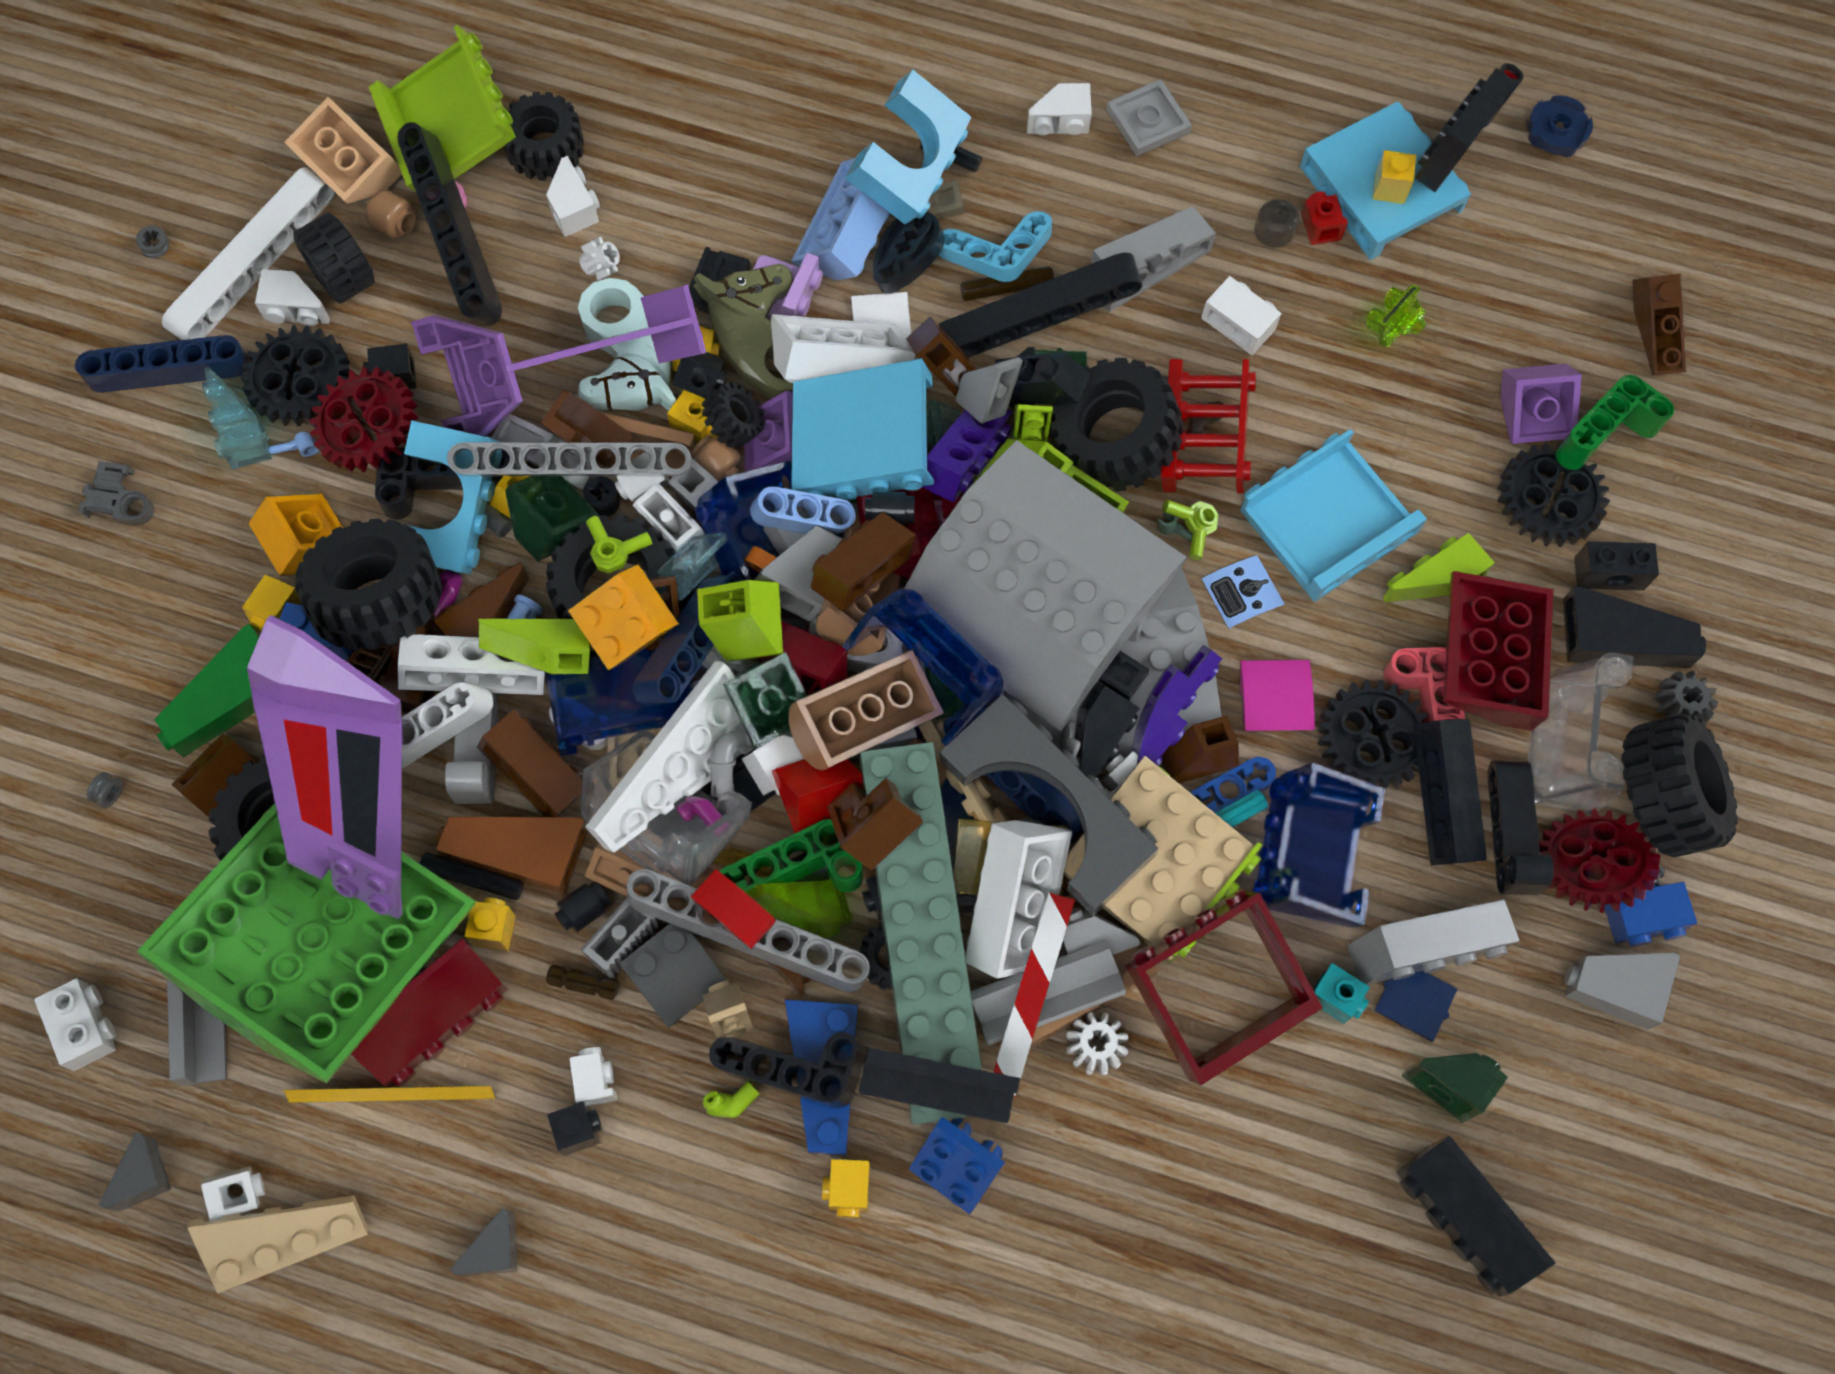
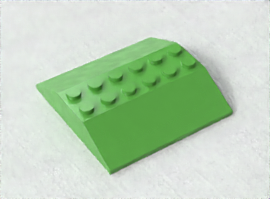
M274 804L137 952L203 1009L259 1048L327 1083L387 1012L404 987L417 976L473 909L476 901L401 852V900L403 914L399 919L387 913L385 915L378 914L367 903L355 897L347 898L338 893L332 885L330 869L322 879H319L288 863L277 809Z

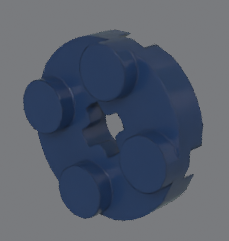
M1563 95L1552 96L1551 100L1544 102L1541 100L1533 108L1527 123L1529 131L1528 140L1531 145L1540 147L1546 152L1563 157H1571L1586 144L1593 130V120L1591 117L1588 119L1584 112L1586 107L1578 100ZM1560 121L1565 129H1560L1554 124Z

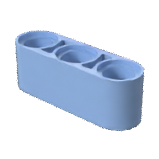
M767 487L763 489L750 507V514L757 524L807 534L815 526H819L839 537L854 523L856 518L853 505L846 500L780 487ZM767 500L773 503L776 512L767 511L763 506V501ZM796 507L805 508L809 513V519L802 518L798 514ZM830 513L839 515L842 525L835 524L830 517Z

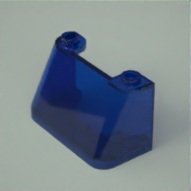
M643 649L629 660L610 670L607 669L600 657L589 659L588 674H550L545 672L560 755L577 754L576 746L582 744L583 741H587V746L595 745L594 740L663 728L694 689L692 679L676 702L643 706L634 697L633 683L655 649Z

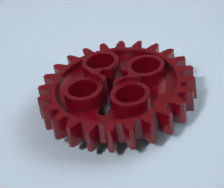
M362 367L360 376L353 370H349V379L347 380L337 376L338 386L333 387L327 384L328 396L318 395L317 398L322 402V405L312 407L311 409L318 415V417L309 420V423L315 428L310 432V436L316 440L313 445L328 462H332L339 469L345 467L349 472H353L355 467H357L362 473H365L368 464L378 470L379 460L381 459L390 464V454L392 452L398 455L402 454L398 446L401 443H407L406 433H409L411 420L419 419V416L413 411V409L418 407V404L412 398L413 392L400 377L396 378L389 370L383 373L378 367H375L372 373L366 367ZM353 398L356 405L363 411L364 419L377 436L376 441H374L372 434L365 428V422L360 414L354 409L351 403Z
M1596 808L1592 809L1591 816H1586L1580 809L1577 810L1576 819H1573L1568 814H1564L1563 824L1555 820L1552 821L1551 830H1544L1543 840H1539L1540 854H1550L1553 860V881L1548 888L1557 887V898L1565 895L1570 896V906L1576 904L1578 900L1583 902L1584 911H1587L1591 904H1595L1599 912L1603 913L1605 905L1610 904L1616 912H1619L1620 902H1624L1631 908L1634 905L1635 897L1644 900L1646 891H1652L1655 880H1658L1660 855L1656 854L1657 848L1650 844L1649 837L1645 836L1643 832L1638 833L1640 823L1625 824L1627 815L1624 814L1617 820L1613 819L1612 810H1608L1604 817L1599 816Z

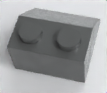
M673 924L667 925L619 963L629 979L668 1028L703 1001L702 995L709 993V987L726 981L692 933Z

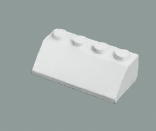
M772 314L771 317L774 365L783 378L791 383L793 381L915 359V353L909 343L893 324Z
M1017 820L992 823L988 835L984 866L981 871L977 901L974 906L970 936L967 941L965 957L967 964L996 979L1015 975L1025 970L1048 893L1060 894L1072 836L1071 830Z

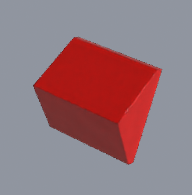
M803 759L771 771L794 833L822 820L831 819L827 806L852 783L862 789L863 774L848 759L825 770H818Z

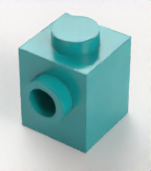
M1333 963L1323 971L1313 988L1323 1007L1321 1010L1343 1024L1352 1017L1358 1019L1369 1003V1000L1364 997L1370 987Z

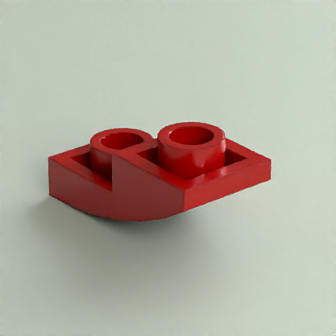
M717 869L690 896L698 906L718 920L729 933L750 949L756 945L776 922L775 918Z

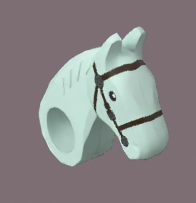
M607 278L593 282L581 294L578 311L587 339L593 342L647 328L648 324L640 297L644 296L626 280ZM617 305L630 310L629 314L617 323L608 324L596 319L600 311L609 306ZM651 335L600 348L615 359L603 372L582 379L578 385V397L598 411L615 409L639 411L657 404L662 405L669 411L676 402L670 388L672 363L671 361L658 363Z

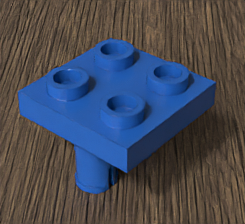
M942 1116L909 1170L970 1215L1005 1162L1001 1160L1003 1152L999 1145L990 1152L989 1149L994 1144L991 1140H984L980 1144L971 1138L972 1127L970 1124L966 1123L960 1130L958 1127L963 1122V1119L955 1118L948 1121Z

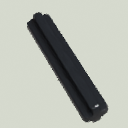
M426 852L422 855L419 864L440 878L513 900H518L523 892L524 883L519 879Z

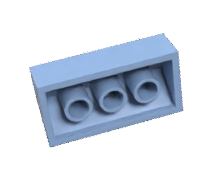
M855 158L841 162L791 260L794 265L800 267L806 253L819 256L820 271H823V276L836 281L857 277L862 272L865 266L864 261L869 251L875 246L877 235L890 215L887 210L845 179Z

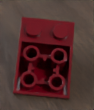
M781 621L783 654L756 658L792 704L847 679V649L841 647L836 642L826 641L803 628H796Z

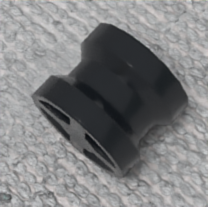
M599 476L590 479L585 484L583 495L587 508L592 515L598 517L606 515L610 517L617 512L620 506V499L617 488L611 479Z

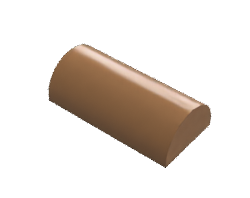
M856 512L854 523L843 533L842 539L851 537L861 527L859 512ZM891 573L844 612L824 598L816 622L819 637L826 641L838 643L841 647L847 649V655L865 656L880 650L885 638L901 576Z
M913 650L796 701L789 709V726L794 742L804 759L814 768L825 770L862 751L868 750L944 714Z

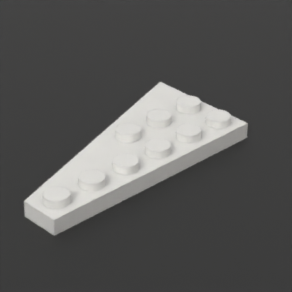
M719 661L713 663L585 826L605 850L616 852L647 829L648 822L659 814L666 815L675 808L674 803L680 798L691 796L711 781V771L707 765V760L711 758V752L716 741L724 734L735 731L741 721L760 724L770 731V733L755 732L753 738L756 739L769 738V736L777 732L762 711L758 709L759 707L742 685L736 697L730 700L738 679L725 663ZM745 698L746 700L750 699L752 711L756 708L758 714L755 717L751 716L747 707L743 708L741 703ZM743 745L736 750L734 758L740 754L746 755L754 748Z

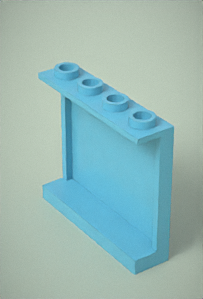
M1399 102L1305 148L1299 166L1318 192H1326L1327 196L1337 195L1343 217L1347 218L1348 221L1346 229L1370 260L1381 255L1386 243L1453 208H1455L1458 214L1463 212L1471 196L1466 183L1460 180L1453 170L1436 192H1433L1415 179V176L1422 168L1417 163L1432 142L1429 136L1424 134L1414 122L1410 112L1406 111ZM1384 150L1416 155L1414 182L1404 204L1372 199L1375 172Z
M922 358L793 381L792 490L850 501L858 496L873 495V492H889L901 489L918 490L922 486L934 484V479L927 471L926 388L932 387V374Z
M1351 429L1342 435L1338 433L1333 434L1322 444V448L1317 451L1309 450L1298 458L1297 464L1289 469L1282 467L1263 486L1256 484L1244 494L1245 499L1240 509V512L1314 602L1418 534L1427 520L1419 509L1410 514L1349 441L1354 433Z

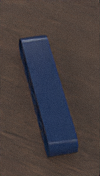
M221 335L90 350L78 356L75 368L91 390L104 393L234 378L246 373L242 363L249 362V358L235 337Z
M736 573L704 579L697 589L744 580ZM697 590L677 617L678 625L666 633L633 683V694L640 705L652 706L676 702L714 646L699 625Z
M966 702L945 720L943 724L945 736L951 742L986 709L976 702ZM998 771L986 774L1002 792L1033 820L1037 819L1047 826L1071 830L1070 843L1083 831L1079 817L1070 802L1048 782L1031 774L1017 771Z

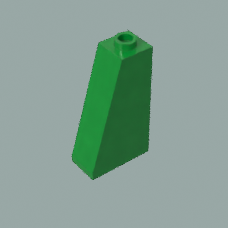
M250 624L244 626L154 719L161 730L156 735L167 751L174 749L182 757H185L256 713L254 711L247 666L259 635Z

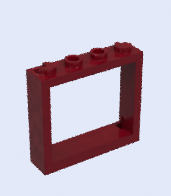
M1243 889L1231 893L1224 899L1226 904L1216 910L1208 908L1194 917L1195 923L1185 929L1181 926L1169 931L1163 936L1164 942L1154 948L1150 945L1138 950L1133 954L1134 960L1125 965L1188 1080L1200 1086L1323 1008L1259 892H1244ZM1245 910L1293 998L1194 1059L1146 971Z

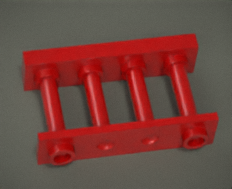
M1169 359L1168 383L1181 411L1182 421H1187L1188 417L1239 418L1238 434H1186V430H1183V433L1180 435L1182 442L1179 450H1185L1186 447H1237V464L1184 463V460H1179V450L1177 452L1172 451L1173 461L1168 467L1163 465L1161 468L1163 492H1176L1177 480H1183V477H1236L1237 493H1244V481H1251V461H1245L1249 392L1256 391V372H1250L1249 359H1243L1242 375H1190V372H1184L1183 359ZM1190 388L1241 389L1240 404H1188V401H1183V392H1189Z

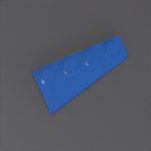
M785 1000L794 1057L819 1064L825 1044L833 1034L846 1032L856 1038L858 1005ZM846 1044L840 1048L838 1052L839 1061L847 1060L853 1052L852 1044ZM805 1069L796 1071L798 1086L805 1080ZM834 1080L828 1084L826 1088L827 1097L831 1098L839 1093L841 1087L840 1080ZM800 1098L809 1154L846 1156L850 1103L845 1107L837 1109Z

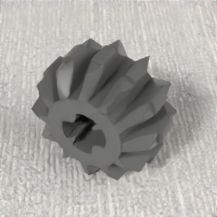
M1681 671L1675 672L1670 678H1665L1659 684L1660 690L1655 694L1654 700L1661 704L1657 707L1656 712L1665 713L1667 717L1687 713L1697 716L1698 719L1707 723L1712 719L1714 715L1712 711L1717 708L1719 703L1712 698L1717 688H1707L1705 685L1707 677L1697 680L1694 671L1688 672L1685 675Z

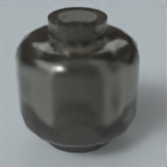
M1275 199L1265 203L1259 210L1255 222L1254 231L1258 240L1262 244L1273 248L1283 247L1290 243L1295 236L1299 224L1298 211L1293 204L1286 200Z

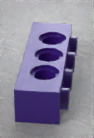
M1007 409L1004 416L980 423L968 411L964 410L927 455V471L934 479V484L922 486V488L951 502H954L962 491L966 493L972 486L975 475L979 476L985 468L988 459L991 460L997 453L1000 443L1004 444L1009 438L1012 426L1008 423L1012 411Z

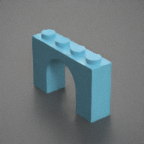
M913 69L897 81L884 106L911 126L918 134L924 150V160L921 169H913L902 165L872 142L857 154L845 176V179L904 224H907L916 217L918 219L922 218L929 209L930 203L928 199L941 186L943 182L941 175L953 163L956 157L953 152L968 134L966 127L971 119L970 115Z
M411 420L404 454L449 466L447 461L448 451L455 444L462 442L499 441L489 437ZM463 450L457 454L455 461L458 468L467 469L473 464L474 456L471 451ZM502 450L496 451L491 456V464L494 468H498L500 465ZM456 473L463 487V503L457 516L447 525L437 529L410 527L415 529L426 540L436 567L471 574L472 568H476L479 562L480 550L477 548L479 536L484 534L487 526V516L484 513L487 501L490 502L493 497L495 484L492 481L493 476H463Z

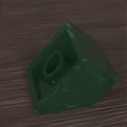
M530 476L507 486L505 490L514 537L537 562L551 556L555 546L559 545L562 547L564 545L562 537L569 531L573 534L579 531L577 525L593 516L599 515L563 476Z
M786 652L770 656L742 670L723 684L754 749H758L791 731L789 726V709L793 703L807 697Z
M1478 1053L1423 1058L1406 1069L1401 1075L1461 1123L1482 1114L1508 1078L1507 1075L1500 1071L1501 1066L1494 1059L1487 1055L1480 1056Z

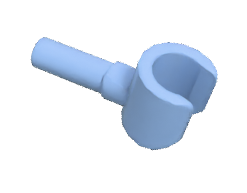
M299 432L296 434L295 440L287 443L269 446L271 454L298 449L301 456L309 457L319 452L313 445L316 440L307 432Z

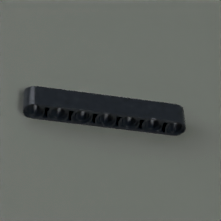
M408 122L398 132V145L459 309L463 315L483 325H493L501 317L502 305L441 143L435 134L415 122Z
M1128 252L1118 253L938 323V325L970 358L1132 296L1141 290L1142 281L1134 255Z

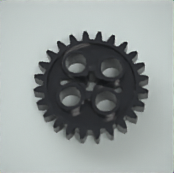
M292 325L291 331L288 334L280 327L278 329L279 336L276 338L267 333L266 338L268 342L266 344L258 341L255 342L259 349L257 353L247 352L252 362L242 363V367L246 372L240 375V379L245 385L242 387V390L246 397H248L247 400L252 408H255L261 417L267 415L271 423H274L279 418L283 426H287L290 420L294 419L297 426L300 427L303 418L307 417L308 420L315 418V413L311 409L312 407L322 405V402L317 398L318 395L328 396L329 391L326 385L329 384L336 387L338 386L337 376H341L344 380H347V377H349L350 368L348 365L350 361L342 345L336 343L333 335L325 336L321 328L313 334L309 325H306L302 332L298 331L296 325ZM321 361L319 364L312 366L315 362ZM281 385L278 389L272 390L274 387ZM313 390L311 393L304 395L307 391Z
M1544 443L1540 451L1535 445H1532L1527 453L1521 450L1516 458H1512L1500 476L1502 481L1497 487V490L1503 492L1497 501L1507 504L1501 512L1502 515L1512 514L1513 516L1509 525L1520 524L1522 526L1519 531L1520 536L1527 531L1531 532V542L1533 543L1539 536L1543 537L1545 546H1548L1553 539H1555L1558 547H1562L1567 540L1572 545H1575L1580 537L1584 540L1587 539L1591 532L1595 531L1601 524L1600 521L1607 514L1604 509L1610 503V500L1604 497L1609 487L1599 485L1605 476L1594 475L1593 473L1598 465L1596 463L1589 466L1584 464L1578 470H1570L1563 467L1556 458V451L1561 444H1558L1554 451H1551L1548 443ZM1539 472H1543L1547 477H1543ZM1560 472H1563L1564 478L1553 497L1554 502L1548 509L1546 518H1543L1542 512L1553 493L1552 488L1558 481ZM1570 485L1575 486L1579 491L1572 489ZM1527 498L1534 500L1537 505L1530 503ZM1558 512L1566 514L1568 519L1562 517Z
M1368 680L1363 682L1361 689L1355 683H1351L1348 693L1340 689L1336 694V699L1331 698L1326 706L1329 710H1323L1320 718L1325 722L1319 724L1317 731L1326 735L1320 737L1317 744L1328 746L1322 754V758L1334 759L1329 769L1335 770L1340 767L1343 770L1340 780L1346 779L1349 775L1354 777L1353 787L1355 788L1361 781H1365L1367 791L1370 792L1374 785L1378 783L1381 791L1385 792L1390 782L1397 789L1403 784V779L1410 782L1415 777L1414 772L1419 773L1414 724L1422 723L1428 716V713H1417L1415 711L1420 704L1419 700L1410 704L1407 702L1409 691L1404 692L1401 696L1397 695L1396 684H1393L1389 690H1384L1382 680H1379L1375 688L1371 687ZM1376 709L1385 710L1389 714L1390 719L1386 720L1379 717ZM1349 720L1356 723L1359 731L1349 730L1344 721ZM1395 739L1402 742L1405 750L1401 751L1394 748L1391 740ZM1359 752H1368L1373 757L1374 762L1364 761L1360 757ZM1383 756H1384L1387 760H1389L1390 762H1389V763L1385 762Z

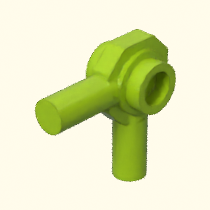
M1168 499L1165 500L1162 512L1185 520L1188 529L1193 533L1189 558L1201 560L1206 536L1217 530L1219 518L1217 511L1213 505L1202 501L1187 507Z
M593 516L586 521L596 542L590 554L599 571L611 573L625 566L629 554L652 545L648 532L622 542L619 539L608 537L598 516Z

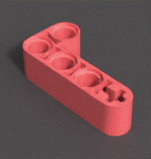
M1404 648L1394 653L1384 668V679L1389 686L1396 684L1397 689H1419L1422 713H1428L1424 723L1438 720L1465 719L1463 710L1449 704L1442 705L1435 698V695L1444 697L1446 648ZM1430 663L1438 664L1443 669V673L1435 671ZM1396 664L1404 665L1409 670V674L1400 672Z

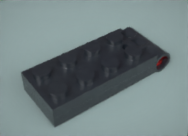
M1505 63L1499 70L1496 68L1487 81L1482 78L1479 79L1417 164L1422 166V168L1415 176V179L1433 192L1438 190L1481 130L1491 123L1523 80V73L1517 66Z

